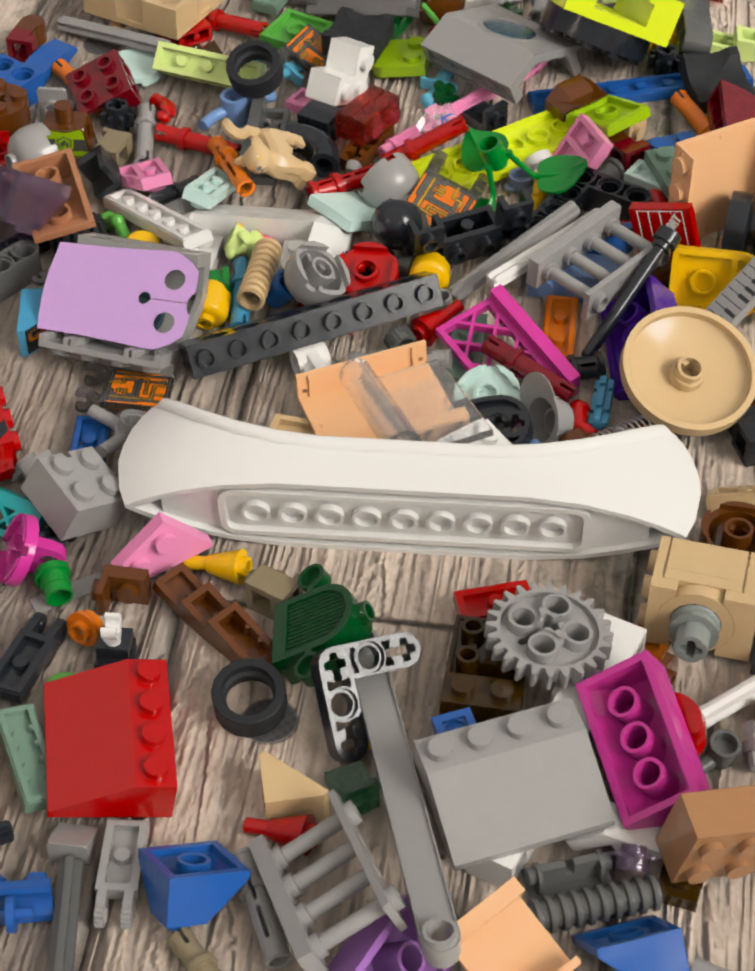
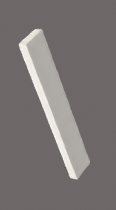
M131 188L118 190L102 198L104 208L111 210L115 214H121L124 219L154 233L157 237L176 247L193 249L213 241L210 229Z

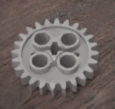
M531 582L529 591L517 585L515 595L505 591L502 601L495 599L493 609L488 610L484 629V637L487 638L485 648L493 650L492 661H502V672L512 669L516 671L514 680L518 681L527 676L529 677L530 687H533L540 680L544 682L546 690H550L552 682H558L560 687L565 690L567 689L568 680H572L577 684L583 681L584 676L589 678L596 674V670H604L606 660L610 658L614 633L610 632L611 620L603 619L605 613L603 608L593 610L595 602L593 598L582 601L580 600L582 591L578 590L572 595L568 594L567 585L565 584L561 586L559 591L553 590L551 582L546 583L545 589H539L535 582Z

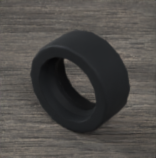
M259 40L244 42L232 50L226 60V72L234 91L243 97L251 99L265 97L273 93L280 86L283 79V65L276 48L268 42ZM253 60H265L271 63L270 70L257 79H245L238 75L240 69L246 63Z
M254 658L235 660L223 667L213 681L211 697L215 717L223 729L233 735L247 738L265 735L275 729L285 717L288 701L284 678L277 668L270 663ZM258 681L271 688L273 694L272 702L268 708L260 713L253 715L236 714L227 706L226 697L228 692L241 682Z

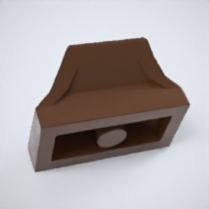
M578 74L558 83L545 99V109L562 122H565L568 113L597 101L608 94L592 80Z

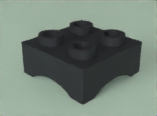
M341 7L332 26L321 34L322 55H328L331 38L348 37L375 46L373 55L374 63H376L394 36V15L384 13L379 16H366L355 12L351 8Z
M737 46L727 47L709 54L689 53L682 55L678 70L685 90L705 114L708 113L707 100L720 79L737 85L754 95L753 88L744 74Z

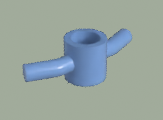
M233 87L226 88L220 93L221 107L212 110L198 122L199 128L206 131L217 121L224 118L230 119L238 128L245 126L253 99L239 95L234 91ZM275 91L266 96L267 103L276 101Z

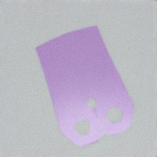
M60 242L44 283L37 328L92 337L143 349L153 350L164 347L180 339L184 334L190 317L186 309L187 304L185 303L188 302L192 295L196 294L199 271L184 255L174 251ZM173 270H180L185 275L183 286L177 290H171L165 284L167 274ZM147 292L150 294L151 299L147 303H140L139 295ZM161 313H169L174 318L173 327L165 333H160L154 328V320Z

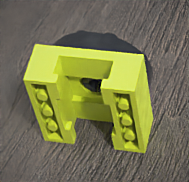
M546 0L539 21H541L540 27L547 29L549 33L559 37H563L565 34L566 37L571 38L572 41L580 44L579 46L593 52H596L597 49L605 53V56L620 62L624 60L638 66L639 62L644 61L651 42L667 48L685 4L679 0H617L614 8L598 3L597 0Z

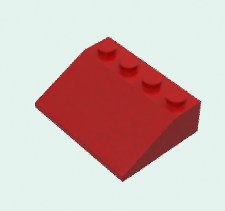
M125 659L44 683L47 818L172 817L178 786L167 660Z

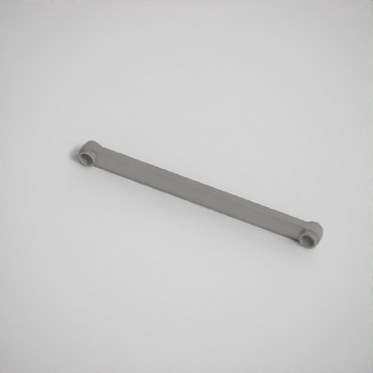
M372 629L370 638L378 637L376 630ZM364 647L358 654V661L366 669L371 668L373 665L374 655L369 648ZM388 671L356 678L355 682L365 729L421 953L431 967L446 969L457 963L462 951L461 932L390 673Z

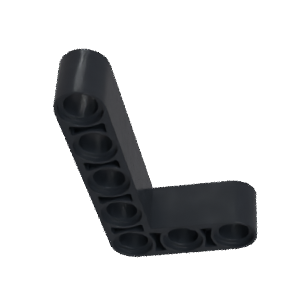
M586 168L579 180L569 190L560 194H549L534 210L531 223L518 228L510 237L509 243L570 200L574 201L580 209L579 216L571 222L583 216L585 212H589L594 208H601L611 200L621 205L620 221L631 220L628 208L632 202H651V192L641 186Z

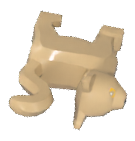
M222 119L221 128L230 138L238 141L247 138L251 140V145L246 152L234 160V164L237 166L247 167L254 174L266 173L275 179L292 182L294 187L300 191L304 189L306 182L312 180L316 175L313 164L302 161L293 155V148L303 149L306 146L302 136L275 128L260 129L249 125L238 128L230 119Z

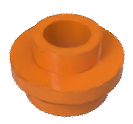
M88 609L73 612L67 618V629L72 640L86 647L96 644L100 627L103 626L100 617Z

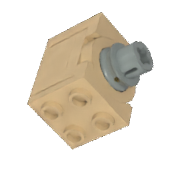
M662 535L659 549H651L647 571L653 572V574H645L641 597L648 601L647 603L641 602L637 624L643 625L647 629L646 642L659 645L665 643L668 645L669 641L673 643V652L678 655L679 659L686 662L695 663L705 659L708 651L714 649V656L749 662L755 632V553L751 552V555H749L748 551L674 537L671 540V537Z

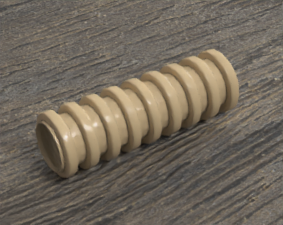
M264 237L255 243L236 296L239 305L244 309L256 311L265 304L282 255V247L275 239Z

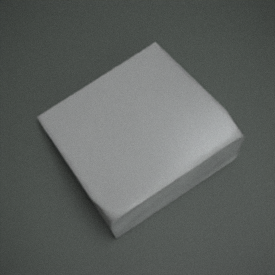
M58 823L46 844L49 861L59 862L61 859H65L67 855H74L75 858L82 859L84 865H90L100 828Z

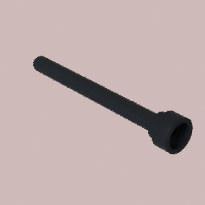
M665 225L659 226L652 236L654 240L652 242L653 248L584 347L581 356L594 355V352L600 349L663 255H668L670 251H675L682 240L676 231Z

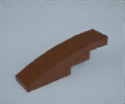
M183 562L154 581L152 589L199 636L229 661L254 658L264 660L272 665L273 640L236 601L229 604L209 581L203 585Z

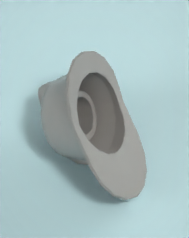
M539 372L529 373L521 384L520 399L526 406L533 423L532 439H537L540 443L559 441L566 432L573 429V410L567 402L555 396L551 383L545 375Z

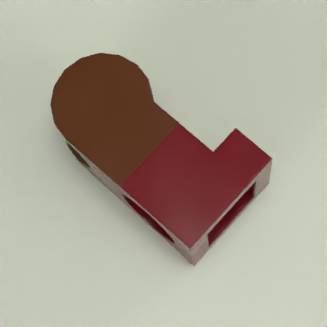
M27 15L17 23L5 38L9 57L25 62L39 46L47 41L43 17Z
M622 130L608 137L614 146L606 159L610 157L618 159L626 172L638 159L644 160L645 150H650V144L645 140L636 142Z

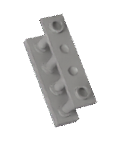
M611 200L531 256L528 261L526 283L537 289L546 281L553 280L584 299L581 318L587 321L597 312H602L609 303L621 295L653 246L650 241L621 225L619 220L621 205ZM614 235L641 252L632 258L603 240ZM595 250L621 267L611 273L583 255L588 251ZM671 251L668 255H663L654 270L667 263ZM574 265L600 282L590 288L562 270L567 266Z
M334 789L329 791L327 795L336 813L283 847L279 844L272 847L262 834L248 842L295 959L304 971H330L324 959L330 955L329 949L385 914L388 915L400 932L408 928L400 912L406 905L393 884L387 886L358 827V824L363 822L360 812L351 799L344 803ZM340 830H345L349 841L295 875L291 872L287 873L286 869L291 867V861ZM357 856L363 868L362 870L311 902L305 904L302 901L300 903L298 898L304 895L302 890ZM371 885L377 897L375 900L321 934H318L317 931L313 933L311 927L317 924V918Z

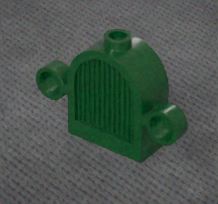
M312 564L306 567L299 575L298 585L305 593L274 605L272 665L292 685L302 682L307 687H314L310 665L313 655L324 648L369 639L372 632V622L375 621V612L370 602L367 600L359 602L346 587L340 584H331L332 578L330 574L320 564ZM329 660L324 663L325 670L336 669V660Z

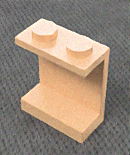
M515 877L507 881L458 920L462 945L458 962L465 971H574L582 961L577 955L571 960L566 956L521 899L525 889Z

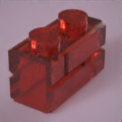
M372 85L337 111V136L347 141L351 140L352 143L360 147L365 146L372 139H378L385 129L398 123L401 116L400 98L392 92H385L384 89Z

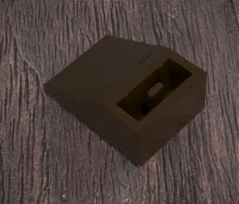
M456 615L441 691L439 715L470 707L476 723L522 711L527 676L516 681L514 680L516 672L514 669L502 672V661L491 660L493 650L485 648L487 638L484 637V629L487 618Z

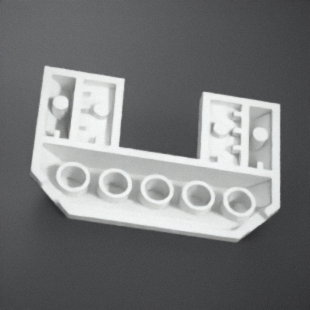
M217 204L211 209L200 210L196 208L183 214V216L210 229L212 232L213 241L193 248L194 250L211 252L210 270L217 268L228 236L237 222L241 223L248 232L259 230L260 233L271 236L279 242L282 247V255L275 274L279 270L285 269L289 256L303 242L316 241L323 243L329 247L326 251L335 257L337 254L340 255L343 251L345 254L349 250L353 237L352 232H346L316 210ZM162 240L164 245L174 246L166 242L165 240Z

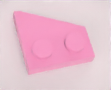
M580 113L552 156H579L587 160L586 168L597 171L601 163L608 157L614 145L590 117Z
M159 157L119 167L123 183L121 187L140 191L148 190V192L153 193L166 188V185L173 184L171 172Z
M158 512L111 561V564L148 569L151 579L209 549L213 543L208 534Z

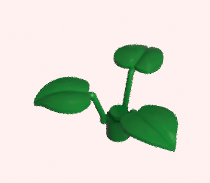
M469 128L470 131L465 133L462 143L461 159L464 167L471 172L486 170L489 184V200L482 197L478 198L473 209L491 204L494 212L496 211L497 201H495L496 191L492 171L504 169L508 159H511L532 179L538 180L537 186L539 190L546 194H560L569 190L579 180L588 163L585 158L579 156L556 155L541 161L538 165V173H536L519 160L511 149H508L509 143L507 138L499 132L480 131Z

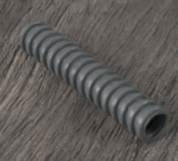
M649 872L642 879L640 876L635 875L631 878V881L621 878L618 884H615L614 881H608L605 887L600 883L594 884L591 890L589 887L584 886L580 888V892H577L575 889L568 890L567 895L560 891L556 892L553 898L546 894L539 901L536 897H532L525 904L549 933L555 934L558 932V928H561L563 931L570 930L571 925H574L577 929L582 928L584 922L592 926L597 923L598 919L605 923L610 920V917L619 920L623 914H626L627 917H633L636 911L641 915L646 914L649 908L656 912L661 909L663 899L657 878ZM456 914V918L458 921L461 917H459V915Z

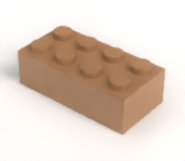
M755 785L680 793L655 837L671 883L688 881L690 884H699L710 878L727 876L729 879H737L755 872Z

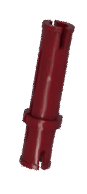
M490 334L485 339L480 348L482 354L487 355L509 371L523 378L531 372H539L545 375L551 383L555 396H558L567 403L570 401L568 398L572 399L577 390L575 384L568 382L526 356L523 349L519 347L513 348L493 334Z

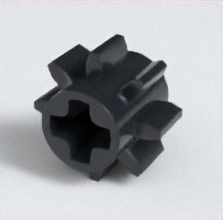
M668 43L667 48L657 45L656 49H650L647 68H654V75L679 73L678 66L683 53H677V47L671 43Z
M113 98L106 102V106H101V126L108 125L110 129L128 132L130 127H134L136 109L135 106L128 107V101L125 99Z

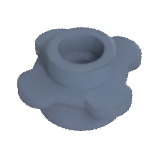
M520 167L512 169L507 177L508 182L504 184V189L520 195V189L527 188L529 194H531L535 180Z

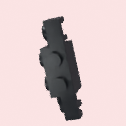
M527 188L520 189L519 203L508 205L503 195L498 196L495 212L491 204L443 218H440L437 213L432 215L431 227L423 230L418 229L414 219L409 220L407 237L401 245L402 256H417L422 253L437 252L446 258L449 265H459L471 259L490 256L500 251L501 240L510 239L518 228L531 223L534 201Z

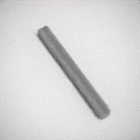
M65 15L57 19V28L61 32L156 54L158 41L171 43L168 39Z
M572 200L566 202L456 281L448 289L452 294V299L454 301L456 299L462 301L486 283L487 273L566 226L579 216V207Z

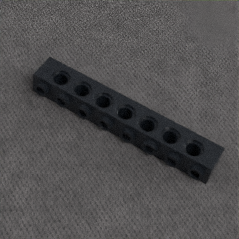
M422 271L343 294L329 301L302 306L178 343L186 375L193 379H198L444 306L437 274Z

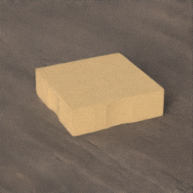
M83 0L85 13L170 39L179 40L225 0Z

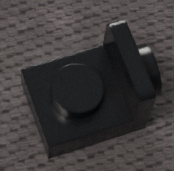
M502 100L491 106L484 101L463 111V117L467 125L473 129L493 131L507 125L508 103Z

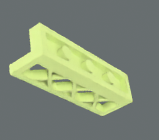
M158 41L152 69L172 77L223 88L232 87L226 72L228 55ZM256 61L248 62L240 69L238 75L245 79H257L265 75L267 65Z

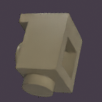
M104 127L102 130L103 138L95 144L94 148L101 145L117 162L119 167L129 165L134 158L131 133Z
M261 563L256 570H251L245 578L243 587L246 596V607L274 620L275 604L304 593L298 585L300 574L297 573L292 578L281 570H275Z

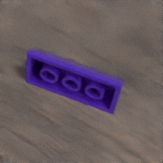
M651 274L605 340L610 376L615 382L613 395L618 401L630 400L624 390L619 367L621 351L630 332L647 315L663 308L677 306L674 293ZM619 297L600 312L601 321L604 320Z

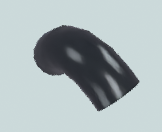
M286 122L285 131L302 136L306 145L303 149L293 148V152L309 156L310 163L313 164L318 177L328 178L329 174L338 172L340 164L338 145L327 132L312 125Z

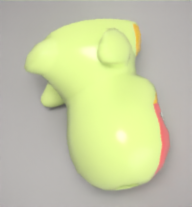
M237 222L232 228L223 250L230 261L239 255H244L250 259L255 243L261 238L272 237L260 233L259 230L248 232L241 223Z

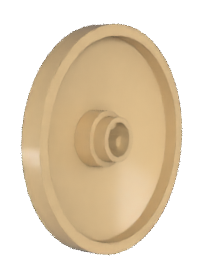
M673 306L657 310L636 324L622 348L619 365L620 376L628 398L645 418L655 425H665L673 433L686 436H707L721 432L734 425L745 414L755 398V355L753 350L738 329L724 318L707 310L689 306Z

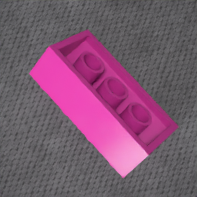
M644 650L575 684L625 829L662 827L680 793L711 790L666 669L651 653Z

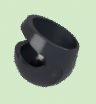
M392 198L383 201L375 209L371 221L372 231L377 240L385 247L393 250H401V245L407 237L409 220L414 219L419 230L426 229L429 226L425 213L417 205L406 200Z

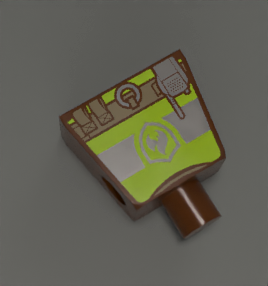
M59 100L54 103V111L46 112L43 124L51 133V135L46 136L50 145L56 143L59 151L71 148L75 162L91 151L98 142L89 114L86 112H73L70 101Z

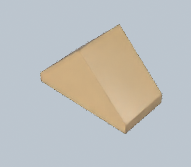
M266 751L259 755L260 780L266 820L313 814L316 821L325 820L329 816L328 789Z

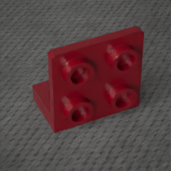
M116 49L105 53L66 75L78 112H86L90 115L102 109L101 106H106L108 100L123 98L128 101L130 107L135 106L137 113L138 105L143 102L130 68Z

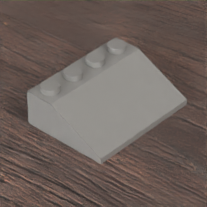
M571 697L413 741L414 764L419 783L454 871L615 825L614 813L587 730Z

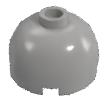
M34 122L25 125L15 131L10 137L7 145V154H5V163L11 172L13 171L12 164L59 151L56 143L50 145L46 136L51 135V133L43 123Z
M392 153L396 158L387 161L385 157L382 158L362 178L361 184L364 188L362 191L358 189V194L370 206L377 208L383 201L390 198L407 201L420 182L417 170L403 153Z
M316 241L303 242L289 256L283 276L287 289L297 301L305 306L342 296L351 281L349 270L343 259L338 254L333 257L326 251L329 248L327 245Z

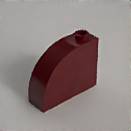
M720 79L707 100L710 131L754 118L755 96L737 85Z

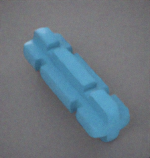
M602 375L599 380L595 381L590 408L591 412L588 419V424L598 431H602L603 427H607L609 424L615 388L614 380L608 379L607 375Z

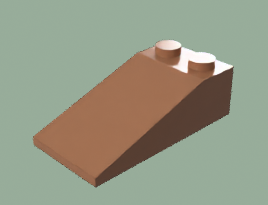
M71 148L12 164L35 244L96 227Z

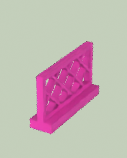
M501 284L490 290L489 298L435 329L437 337L447 349H451L453 356L466 371L478 365H484L472 363L468 358L470 351L480 352L482 346L481 343L472 342L474 331L493 334L495 337L497 335L511 336L515 341L514 348L520 346L525 351L524 354L568 382L575 384L577 390L574 396L579 394L581 375ZM489 311L495 318V324L476 323V318ZM455 329L469 331L467 341L453 340L448 333ZM488 357L487 366H493L491 365L492 358ZM512 372V373L515 375V377H517V378H523V377L519 376L518 374Z

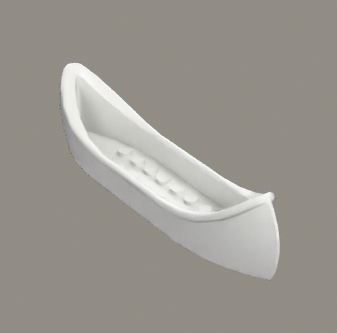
M163 398L143 415L132 428L123 444L118 460L119 490L126 509L149 518H153L158 512H161L206 534L218 537L289 547L516 560L584 559L619 555L659 547L662 535L671 537V540H673V537L686 540L695 523L701 496L699 476L692 457L678 437L663 424L582 439L539 444L486 445L320 436L277 430L234 420L173 399Z

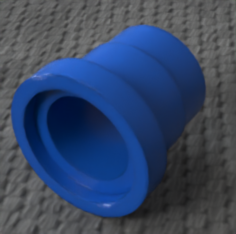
M284 269L279 270L274 275L266 298L267 303L276 309L282 308L290 300H295L285 285Z

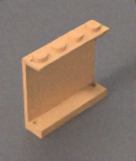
M755 117L676 142L668 203H693L699 237L724 229L734 190L754 193L755 195Z
M425 339L295 375L297 400L314 435L442 442L470 428V418L465 410L459 412L453 410L428 366Z

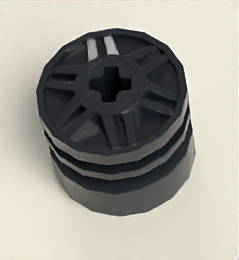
M734 190L727 212L721 249L745 252L747 246L753 247V256H755L754 193Z

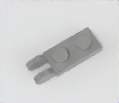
M107 819L95 884L94 928H105L109 916V899L123 900L119 914L121 929H132L136 900H139L142 884L138 848L148 847L149 821Z

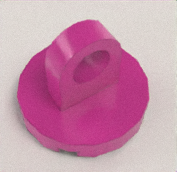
M19 513L10 521L3 536V541L8 542L5 547L6 551L0 550V583L11 587L18 586L28 572L34 573L39 565L50 561L41 559L45 556L55 557L53 560H62L67 563L66 548L61 543L39 536V522L34 515Z

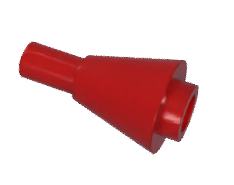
M456 299L444 309L412 319L411 331L416 337V342L425 339L426 346H432L438 339L435 329L464 310L463 303Z
M313 814L273 818L271 820L246 817L243 823V832L257 836L262 834L264 837H268L269 840L284 846L319 823H316ZM312 849L308 850L302 855L307 856Z

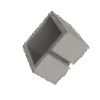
M92 446L68 451L66 455L58 453L37 458L21 486L22 491L60 541L115 527L126 510L119 490V479Z

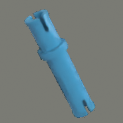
M245 256L237 257L233 261L232 280L230 279L232 300L229 328L250 322V311L240 306L236 297L247 268V257Z

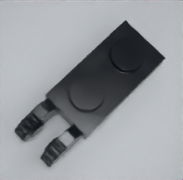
M37 612L29 620L25 628L20 629L0 659L1 699L22 704L57 647L65 639L68 631L66 620L56 619L46 635H43L42 632L47 625V616L44 613Z

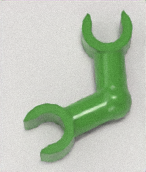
M111 210L101 213L107 233L115 230L118 237L124 238L131 234L121 214H114Z

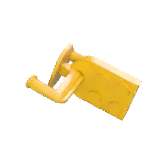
M678 245L675 251H673L669 290L675 295L676 305L705 310L754 256L742 251ZM755 307L747 315L755 312Z

